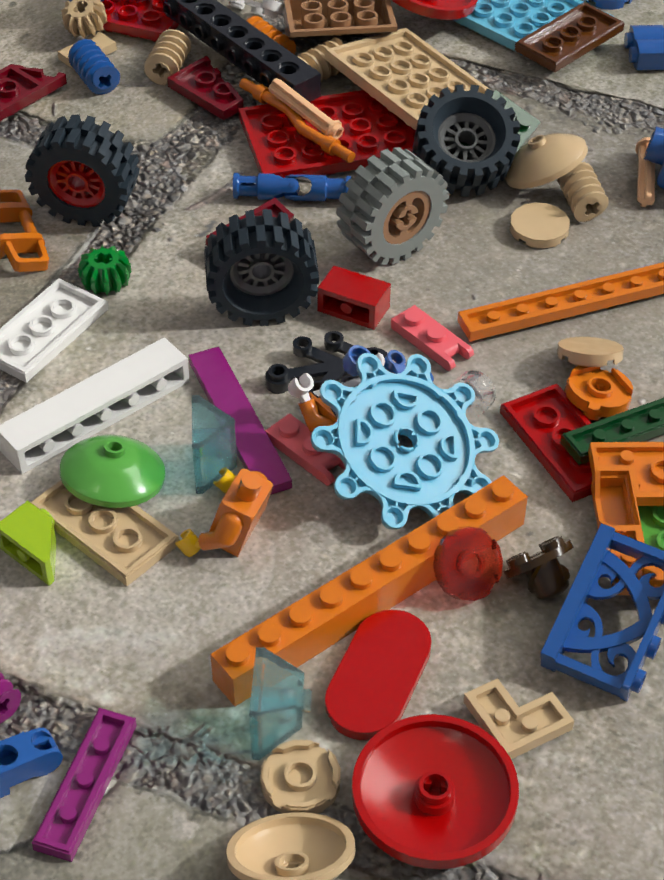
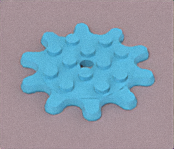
M364 353L359 356L356 363L357 372L361 380L358 386L347 387L335 380H327L321 385L320 398L323 403L335 412L337 422L330 426L316 427L311 433L312 447L318 452L335 454L344 463L345 471L334 482V491L337 497L342 500H350L357 497L360 493H368L374 496L381 505V522L387 529L397 530L402 528L406 524L408 513L412 508L425 511L433 519L454 506L453 499L456 493H464L470 496L492 483L486 475L477 469L475 457L478 453L493 452L499 445L498 435L490 428L475 427L467 420L466 409L475 400L473 388L466 383H457L449 389L437 387L430 378L431 364L426 357L419 354L410 356L406 362L405 370L402 373L394 374L383 367L377 356L371 353ZM398 435L407 436L412 441L413 447L399 446Z

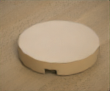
M529 203L518 207L511 215L510 232L517 241H519V238L526 241L525 245L541 249L555 247L561 244L562 239L568 237L570 219L564 211L548 203Z
M570 337L558 342L557 354L561 360L567 356L568 362L574 365L603 367L607 366V362L612 360L614 365L620 363L623 360L624 348L621 344L608 339Z
M291 740L279 744L272 750V754L267 760L265 758L261 765L260 786L265 800L278 812L318 814L334 803L340 791L341 768L336 756L329 749L327 752L324 748L319 747V743L311 740Z

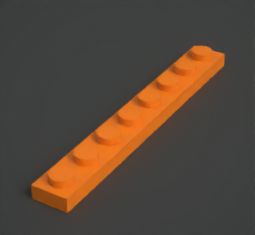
M664 262L459 311L457 321L471 342L664 294Z

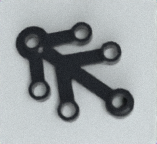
M330 331L324 336V347L329 352H340L345 355L354 346L345 342L343 334L338 331ZM300 336L293 340V354L299 358H308L318 364L290 369L283 364H273L265 373V385L268 391L282 394L288 391V385L294 378L299 380L301 375L308 373L311 377L324 376L321 381H314V386L308 393L320 390L321 385L325 381H339L345 374L343 359L312 347V340L310 338ZM377 347L367 348L371 354L381 353L384 358L388 354L385 350ZM346 375L341 379L340 383L359 378V375Z

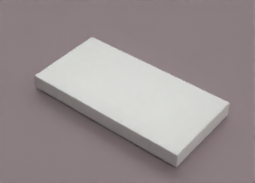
M58 278L0 328V370L27 383L108 310V302Z

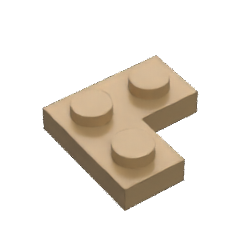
M498 678L464 693L463 703L483 730L488 732L502 745L511 759L573 730V718L553 692L520 707Z

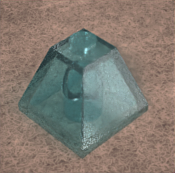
M256 647L249 712L252 760H261L279 744H282L302 729L303 712L311 713L312 689L305 688L304 672L264 647Z

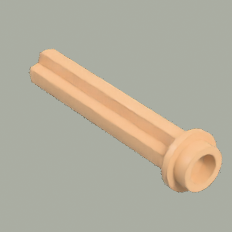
M275 78L269 85V92L324 133L325 136L330 135L336 139L341 137L344 128L339 120H332L282 80Z
M650 137L642 138L635 147L638 155L637 201L644 208L647 205H653L655 202V163L644 159Z

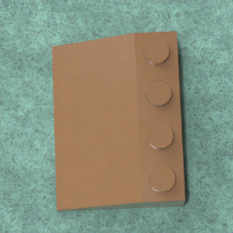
M283 0L284 26L286 36L288 37L397 32V24L390 0Z

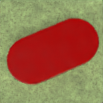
M383 610L370 615L360 624L325 694L326 713L331 719V724L339 733L356 740H370L386 726L401 720L431 654V635L422 620L405 611Z

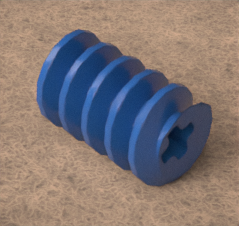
M83 39L73 44L69 50V63L89 90L101 95L113 91L119 84L120 73L100 47L96 45V42L91 39Z

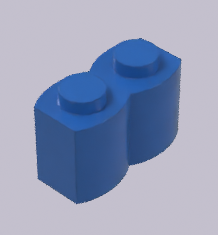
M630 25L629 32H626L624 36L625 49H629V62L633 63L636 70H664L663 25Z

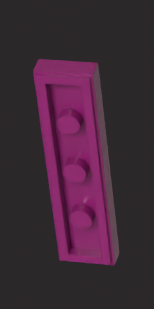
M103 708L98 709L32 841L34 851L69 862L73 861L136 729V718Z

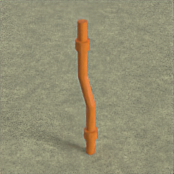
M247 78L241 79L239 83L240 88L252 94L253 98L260 103H268L285 113L297 132L321 146L322 151L330 156L336 155L348 163L354 161L356 155L353 151L342 146L338 139L330 135L325 136L306 125L301 116L269 92L268 87L263 84L257 85Z

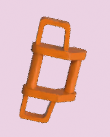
M0 190V202H4L0 203V223L21 222L25 232L0 234V259L6 254L16 272L46 271L48 269L49 256L44 238L37 232L32 220L33 212L30 205L27 203L21 190ZM37 252L39 258H20L17 253Z

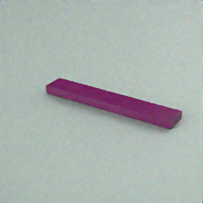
M220 347L188 355L189 364L244 469L264 474L267 480L273 484L270 495L291 489L292 479Z

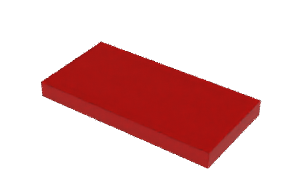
M556 383L501 404L500 414L568 498L575 502L592 495L591 484L593 477L590 461L578 465L560 443L562 434L589 425L591 422L579 408L570 402L563 389Z

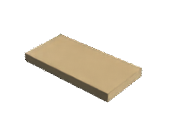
M61 480L30 502L37 508H44L51 514L55 521L54 530L125 586H129L177 547L175 542L179 541V536L137 505L123 508L93 505L70 493Z

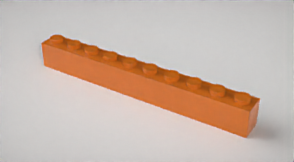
M504 475L211 653L213 682L234 706L239 705L356 631L360 624L370 615L391 609L524 525L528 496Z

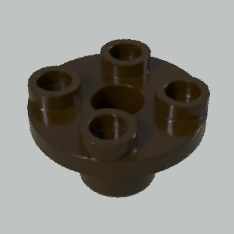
M555 536L539 544L541 551L529 556L528 552L524 551L507 559L508 568L503 570L506 578L509 579L526 573L529 579L528 590L536 594L537 598L541 600L551 599L562 594L569 587L568 579H570V573L563 564H560L557 557L574 548L571 540L564 541L562 536Z

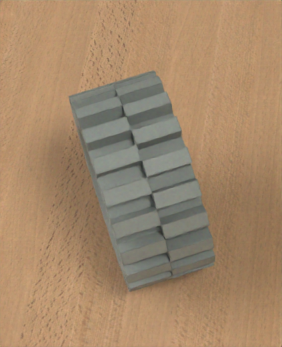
M400 147L393 148L392 152L388 149L382 150L380 158H377L375 155L367 159L369 165L365 168L360 165L355 170L358 174L355 180L349 178L345 184L349 190L347 193H341L339 201L343 206L338 207L336 215L341 218L337 221V225L342 230L343 236L373 261H378L382 265H387L388 261L392 265L397 264L400 257L407 260L412 257L411 251L414 249L419 252L424 247L422 242L426 238L430 241L435 235L431 231L435 226L440 227L443 219L439 216L441 213H446L448 205L443 202L449 199V192L445 189L448 187V184L442 178L443 176L407 149L402 150Z

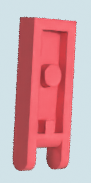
M416 305L391 319V328L447 371L455 368V361L451 357L457 353L465 359H469L474 355L470 345Z
M290 413L265 430L274 447L326 486L335 482V478L330 472L331 469L338 465L345 470L344 463L338 456L328 452H318L312 447V432L309 431L304 423Z

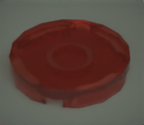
M460 527L451 530L440 540L434 552L433 569L436 581L442 590L454 599L476 601L487 597L492 592L490 590L494 584L498 583L502 576L503 558L500 546L482 528Z

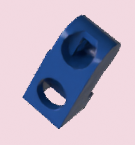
M36 728L0 741V798L10 794V787L33 777L48 775L59 767L63 760V755L48 729Z

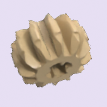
M73 0L65 2V8L61 10L65 29L75 38L82 36L86 39L90 34L95 36V32L102 31L103 24L107 22L104 4L101 0Z

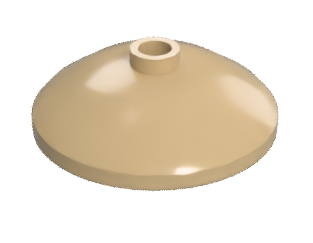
M552 133L537 135L531 138L515 154L505 180L510 187L516 189L533 188L552 182L578 166L587 155L588 146L582 137L574 134Z
M306 812L276 814L253 821L237 831L227 845V863L231 872L240 880H334L353 861L355 856V839L353 833L345 824L325 815Z

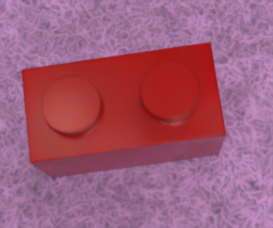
M334 265L318 286L317 311L375 330L390 308L391 283Z

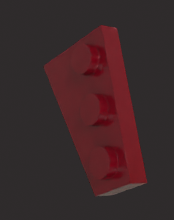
M207 55L167 77L169 88L222 120L239 112L238 108H244L243 98L229 82H225L222 79L221 72L218 68L212 67L211 60Z

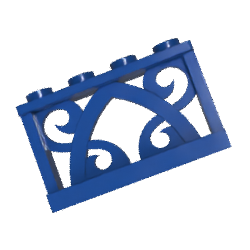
M601 523L542 648L541 666L553 672L556 670L616 695L626 702L632 691L639 693L647 675V672L642 670L647 657L652 660L655 658L662 638L656 635L661 624L664 625V584L661 587L655 588L650 585L649 581L656 574L648 573L638 580L636 573L647 566H655L664 571V551L617 533L615 528ZM613 549L638 560L629 568L610 551ZM602 577L609 578L611 584L616 577L619 579V582L609 589L602 588L598 583ZM626 588L636 607L639 621L624 630L602 636L603 625L601 618L586 603L589 598L595 600L610 599ZM660 599L652 615L649 600ZM583 620L593 622L595 636L589 637L590 628L587 631H582L579 629L578 624ZM643 637L637 652H635L629 644ZM564 651L591 653V667L564 656ZM607 651L608 662L614 668V659L618 656L625 657L628 661L626 671L619 675L605 673L599 663V653Z

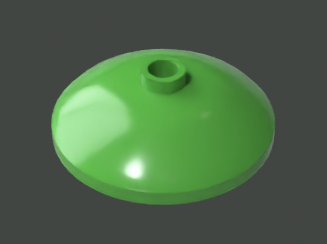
M97 435L74 444L64 453L60 462V478L70 493L87 503L109 508H123L139 505L158 494L165 481V466L160 456L139 440L122 435Z

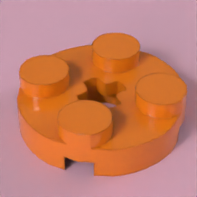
M578 365L571 371L564 392L570 402L582 410L587 419L599 420L601 417H611L628 410L632 400L633 385L622 372L614 368L611 369V372L601 370L600 367Z

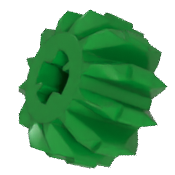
M103 245L100 249L90 248L88 254H82L78 268V275L85 290H93L95 295L105 292L107 296L110 291L120 292L121 287L128 286V281L131 277L130 273L132 272L131 263H129V258L125 255V251H117L115 246L104 248Z

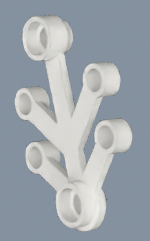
M228 0L230 1L229 5L243 10L246 4L252 7L250 12L263 17L266 15L274 19L277 18L278 14L281 15L284 4L275 0H263L262 3L253 0Z

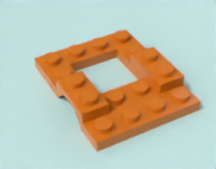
M590 442L588 454L593 477L591 492L598 529L602 523L615 528L617 533L645 543L638 506H664V442ZM613 549L610 551L629 568L638 560ZM647 566L636 573L638 580L645 574H656L649 581L650 585L655 588L661 587L664 584V571L658 567ZM617 577L612 583V587L619 582ZM624 588L623 591L620 592L618 595H630V594H629V592L627 591V589Z

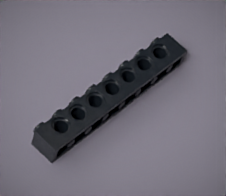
M164 0L163 11L167 17L178 23L182 28L189 31L260 84L269 87L272 81L277 78L309 102L321 97L320 72L217 0Z

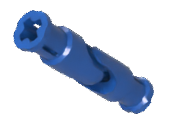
M234 173L233 199H238L239 196H257L260 200H271L283 196L286 199L295 201H326L327 198L339 199L341 193L348 192L349 188L345 184L349 178L351 179V176H346L344 179L327 178L326 175L290 174L282 178L281 176L269 173H259L258 176H240L239 173ZM298 179L311 183L312 187L309 193L298 196L300 192Z

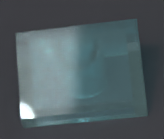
M192 395V452L196 494H203L214 485L213 481H217L222 477L219 473L222 468L227 467L232 471L237 467L235 419L201 396Z

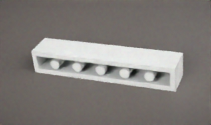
M164 337L0 425V451L21 474H24L64 452L74 444L93 436L189 383L188 358Z

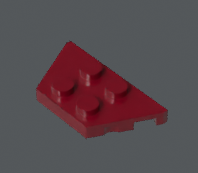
M10 64L1 69L0 121L66 85V74L58 72L55 77L46 76L43 73V69L26 68L15 64Z

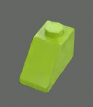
M27 500L0 521V549L50 586L55 581V521L44 508L39 509Z

